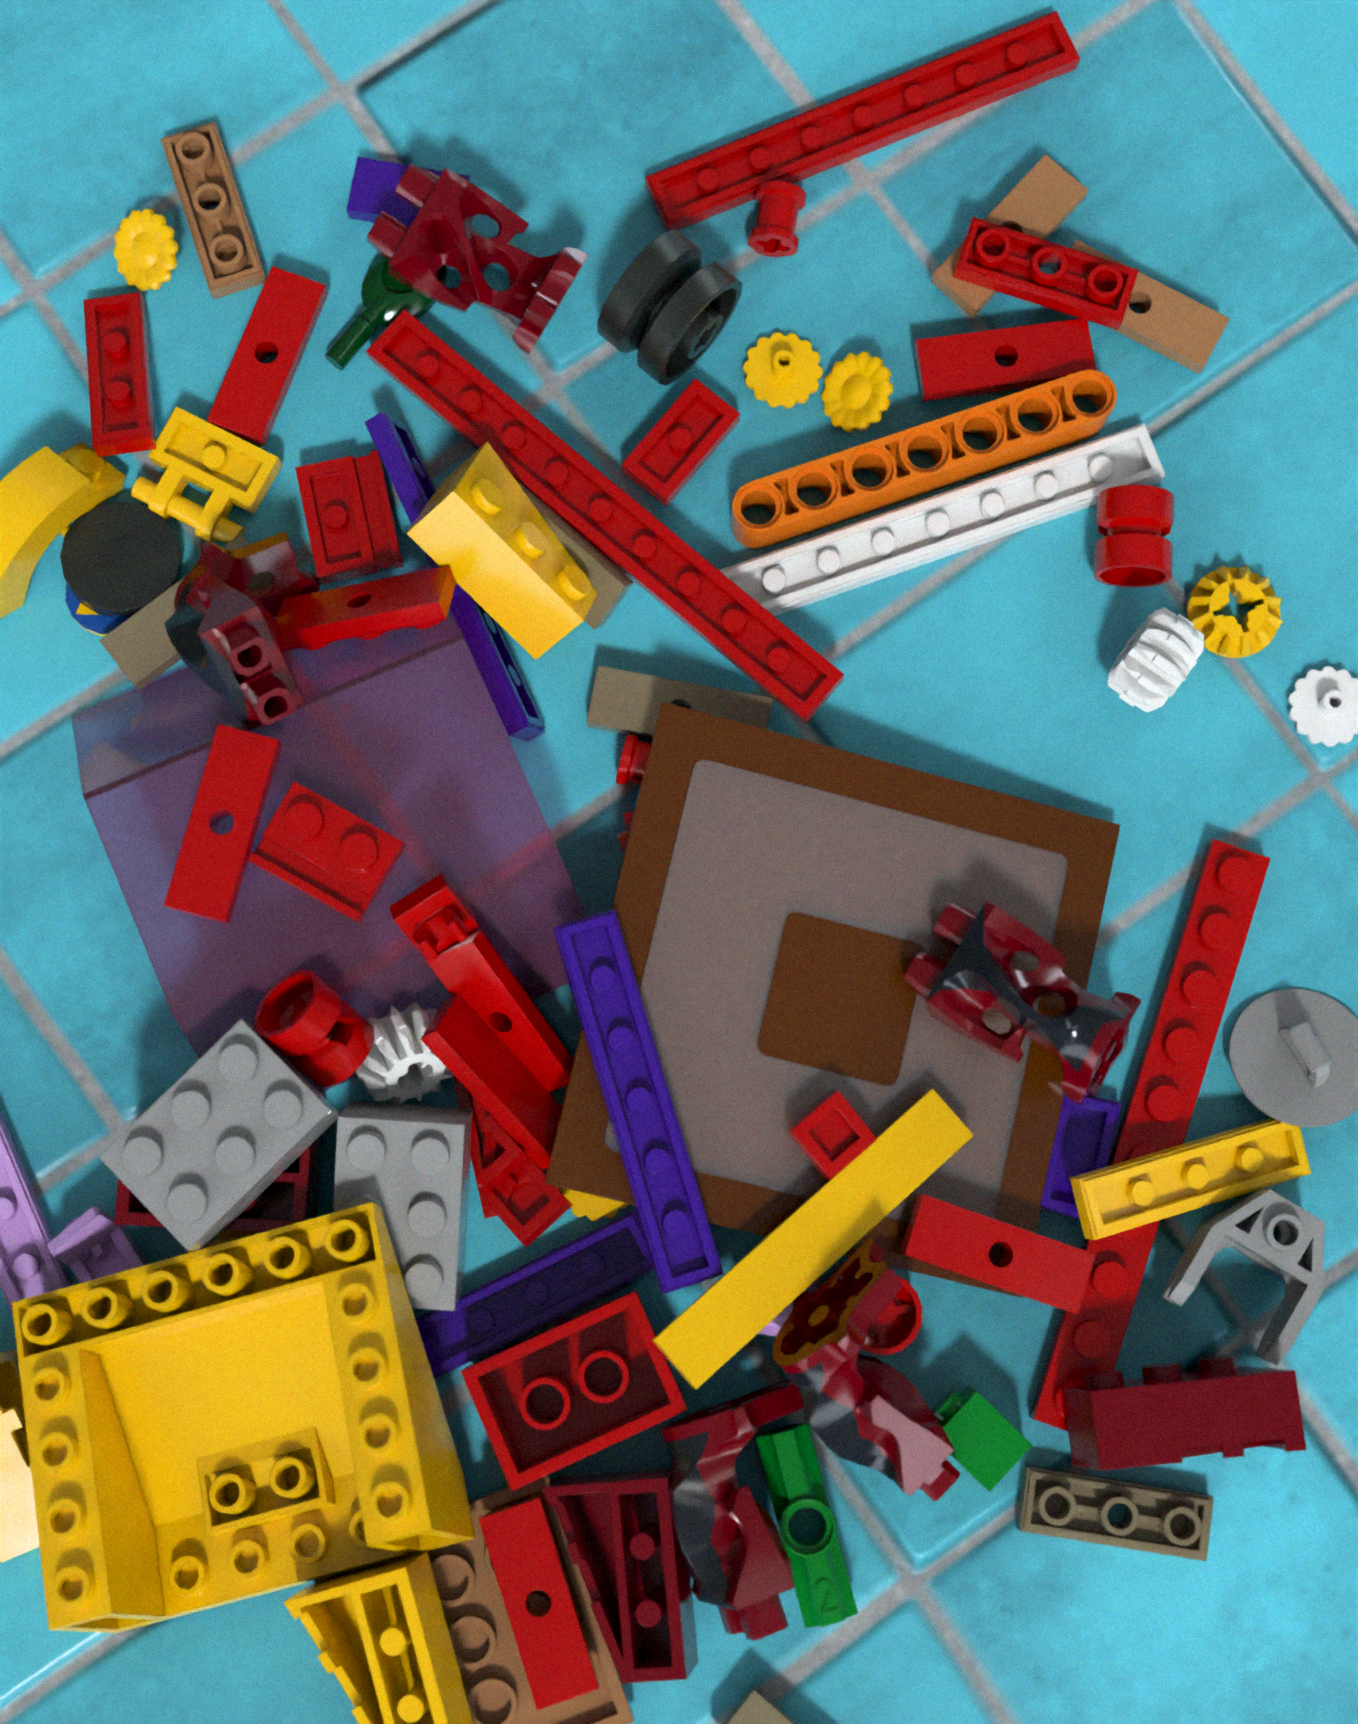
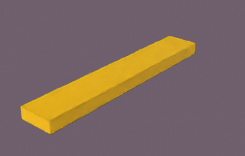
M933 1088L928 1090L880 1133L873 1144L819 1188L657 1334L652 1341L693 1389H698L974 1136L973 1133Z

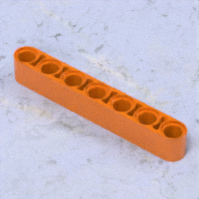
M1092 369L1079 371L750 481L741 486L734 495L730 522L732 534L745 547L752 549L767 548L1090 439L1100 432L1115 406L1117 399L1116 386L1111 378L1103 372ZM1083 397L1091 400L1097 407L1098 412H1082L1075 406L1073 399ZM1025 415L1033 416L1040 420L1044 430L1037 432L1029 431L1022 427L1018 418ZM972 433L982 435L987 439L990 447L985 450L972 449L966 444L963 436ZM918 451L928 453L933 457L936 465L927 469L916 467L911 463L908 455ZM859 470H871L878 474L882 483L876 487H865L856 482L853 474ZM805 488H815L825 494L827 501L818 506H811L802 502L797 494ZM760 506L770 511L773 518L765 524L756 525L747 521L742 513L749 507Z

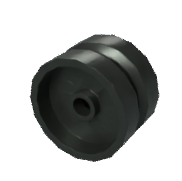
M675 229L661 234L633 260L613 287L602 307L597 322L598 334L619 351L629 353L638 349V367L659 384L665 386L678 380L709 349L727 324L742 294V282L718 263L713 262L701 267L702 250Z

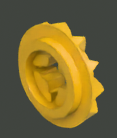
M1223 565L1203 576L1194 586L1187 603V619L1194 623V628L1204 634V647L1209 651L1228 658L1248 657L1264 649L1274 638L1283 622L1280 619L1282 597L1276 596L1270 586L1269 577H1260L1256 573L1251 572L1248 565L1239 568H1226ZM1229 593L1235 597L1238 604L1255 605L1242 618V627L1241 624L1237 623L1234 616L1224 617L1223 614L1214 616L1229 603Z

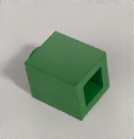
M969 1386L961 1394L956 1389H952L932 1410V1413L943 1427L954 1448L950 1455L988 1492L999 1483L1032 1446L984 1397Z

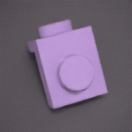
M97 1206L91 1207L84 1214L72 1219L65 1226L64 1230L47 1245L53 1257L71 1268L79 1283L149 1264L126 1226L115 1225L114 1218Z

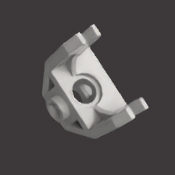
M1259 1189L1243 1194L1226 1205V1208L1199 1223L1197 1230L1168 1278L1161 1297L1174 1305L1182 1306L1196 1288L1214 1254L1230 1247L1284 1282L1285 1297L1264 1332L1256 1352V1356L1269 1364L1273 1363L1278 1366L1292 1348L1322 1294L1325 1222L1271 1189ZM1275 1225H1277L1279 1229V1237L1277 1240H1275L1273 1235V1229Z

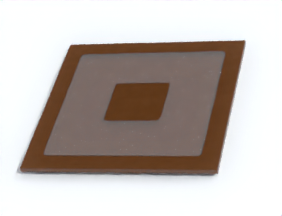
M662 701L610 910H615L708 1223L767 1236L829 1180L824 1179L786 1130L830 1092L839 1090L877 1137L921 1096L933 1088L974 1136L844 1255L850 1257L871 1237L883 1249L888 1266L1023 1298V1296L907 1257L899 1254L917 1194H924L1036 1233L1041 1211V1198L1065 1095L1061 1089L1062 1069L1056 1058L1047 1049L1027 1035H1025L1020 1047L1024 1055L1020 1062L1016 1063L953 1031L929 1015L925 1000L906 985L904 975L920 951L945 965L950 961L957 948L938 939L933 932L937 920L948 903L979 913L984 903L987 902L996 905L1026 925L1067 958L1064 974L1079 987L1086 990L1121 825ZM1020 951L1013 955L1012 964L1018 970L1032 971L1037 968L1038 960L1035 956ZM1051 996L1036 998L1033 1007L1038 1013L1046 1017H1053L1064 1010L1065 1004L1059 997ZM989 1009L983 1013L982 1020L988 1028L999 1034L1010 1030V1021L998 1010ZM581 1027L544 1184L634 1205ZM998 1243L993 1244L989 1250V1259L992 1264L997 1263L1001 1258L1002 1251Z

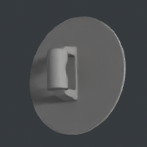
M1283 989L1261 996L1244 1009L1231 1032L1229 1061L1238 1086L1252 1104L1275 1120L1293 1126L1311 1128L1337 1123L1358 1109V1019L1346 1007L1334 999L1314 991Z

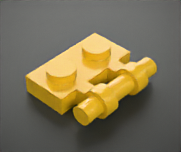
M176 406L156 440V449H152L148 454L153 464L166 471L158 484L140 476L132 487L131 496L148 504V509L157 513L165 520L173 517L195 528L196 536L208 542L212 541L214 543L219 540L228 545L241 534L245 535L244 527L228 520L232 507L236 505L255 515L280 471L282 463L279 457ZM188 482L212 493L204 507L182 496V492Z

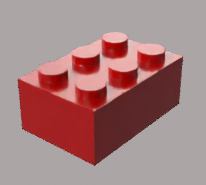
M637 1288L468 1365L461 1370V1374L511 1491L688 1410L686 1399L667 1357L652 1341L657 1333Z

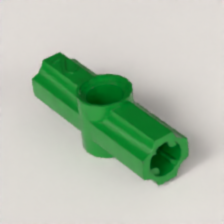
M808 1422L789 1424L755 1435L777 1520V1528L787 1555L792 1562L794 1589L805 1628L823 1627L844 1621L846 1618L858 1614L836 1531V1520L830 1509ZM809 1507L818 1510L822 1514L823 1524L816 1536L810 1539H800L789 1532L788 1524L790 1518L797 1510Z

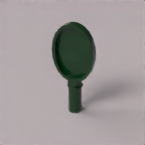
M381 254L370 265L362 283L361 297L364 309L359 315H355L353 322L325 354L326 359L339 370H343L372 335H376V330L380 325L388 327L404 309L418 319L436 303V301L416 292L388 274L389 260ZM443 265L437 271L438 279L446 284L448 272L446 265Z

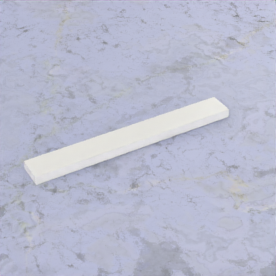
M1145 423L720 569L719 571L773 616H777L1097 505L1098 494L1108 488L1122 485L1151 486L1162 482L1166 475Z

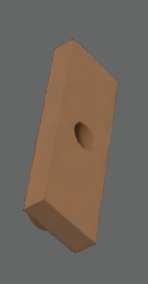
M212 122L161 138L213 299L264 284L267 277L216 123ZM219 204L215 209L207 210L211 205Z
M1045 154L988 214L984 221L1047 240L1085 200L1089 190ZM963 241L932 274L931 283L974 318L998 292L953 277L964 244Z
M1078 240L1072 246V249L1125 265ZM1138 271L1123 321L1119 329L1115 331L1200 374L1230 318ZM1129 306H1136L1140 308L1143 313H1135L1130 309Z

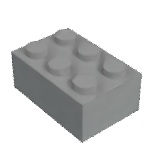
M240 1019L117 1138L99 1158L187 1251L201 1250L211 1244L338 1119L340 1112L284 1055L280 1054L257 1033L253 1024Z
M350 1101L337 1119L333 1213L370 1202L380 1206L411 1307L415 1309L455 1311L464 1283L473 1109Z

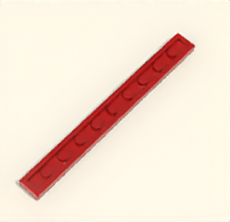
M405 309L367 349L366 353L373 363L477 450L488 441L516 479L621 571L804 724L808 722L844 681V674Z
M1215 839L1208 842L1108 1166L1184 1143L1271 858ZM1160 1220L1097 1240L1084 1239L1081 1249L1096 1254L1079 1313L1077 1315L1062 1310L1030 1412V1418L1068 1431L1063 1388L1085 1385L1084 1374L1112 1371L1115 1369Z

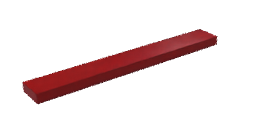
M1054 11L645 177V187L665 231L668 232L672 229L678 231L754 200L756 188L760 183L778 180L794 184L1077 69L1080 57L1057 11Z

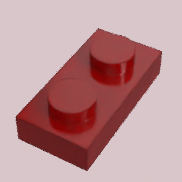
M695 378L621 464L622 473L667 507L740 422V413Z

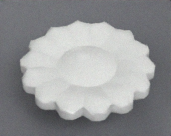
M1325 666L1321 671L1315 669L1308 671L1305 678L1298 679L1295 682L1294 692L1288 697V703L1291 706L1288 717L1296 723L1295 729L1298 734L1306 735L1311 744L1321 742L1329 748L1334 747L1337 743L1347 744L1352 741L1353 735H1358V679L1351 678L1349 671L1345 669L1336 671L1331 666Z

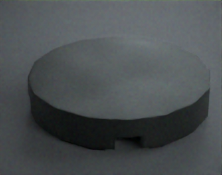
M122 501L98 505L80 516L65 534L60 554L65 581L77 600L95 613L114 617L113 615L133 616L177 583L181 573V555L177 537L165 519L143 505Z

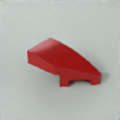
M488 1114L482 1122V1132L485 1136L482 1168L478 1169L477 1185L483 1189L482 1198L518 1240L528 1247L573 1204L557 1186L544 1184L546 1174L500 1124Z

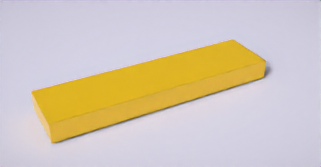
M1271 1117L1070 1177V1182L1084 1238L1097 1240L1311 1174L1300 1127L1280 1122Z

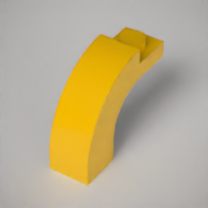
M83 442L72 446L60 454H56L49 447L45 446L22 461L0 481V619L24 605L32 573L39 559L58 534L74 520L120 494L126 476L104 458L98 457L96 452Z

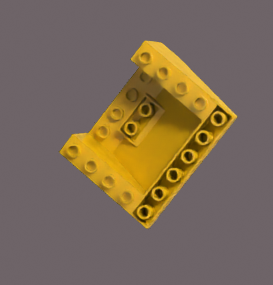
M374 1202L12 1302L49 1630L119 1633L475 1539L462 1467L381 1207Z

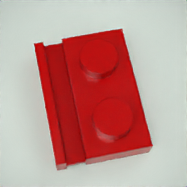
M377 450L370 451V455L353 458V455L295 467L317 578L321 584L377 573L378 569L395 566V568L404 567L384 468Z
M294 781L264 830L261 842L255 852H251L247 860L258 868L361 924L365 917L364 913L371 901L375 900L406 845L400 839Z

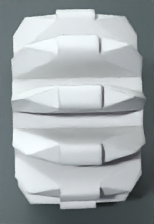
M1165 607L1154 611L1141 626H1138L1133 636L1126 642V645L1116 657L1115 663L1109 669L1108 686L1119 694L1118 697L1132 707L1136 705L1146 713L1162 707L1167 699L1174 695L1180 684L1186 680L1190 670L1197 664L1196 660L1204 648V634L1193 627L1194 623L1179 613L1176 615Z
M414 1002L404 1011L399 1012L391 1005L389 1014L382 1019L369 1018V1023L374 1029V1041L368 1056L355 1072L359 1081L363 1082L366 1091L373 1096L376 1102L389 1100L392 1104H403L408 1098H413L420 1104L423 1094L429 1091L441 1092V1080L454 1076L421 1040V1037L437 1013L435 1008L423 1010L417 1002Z

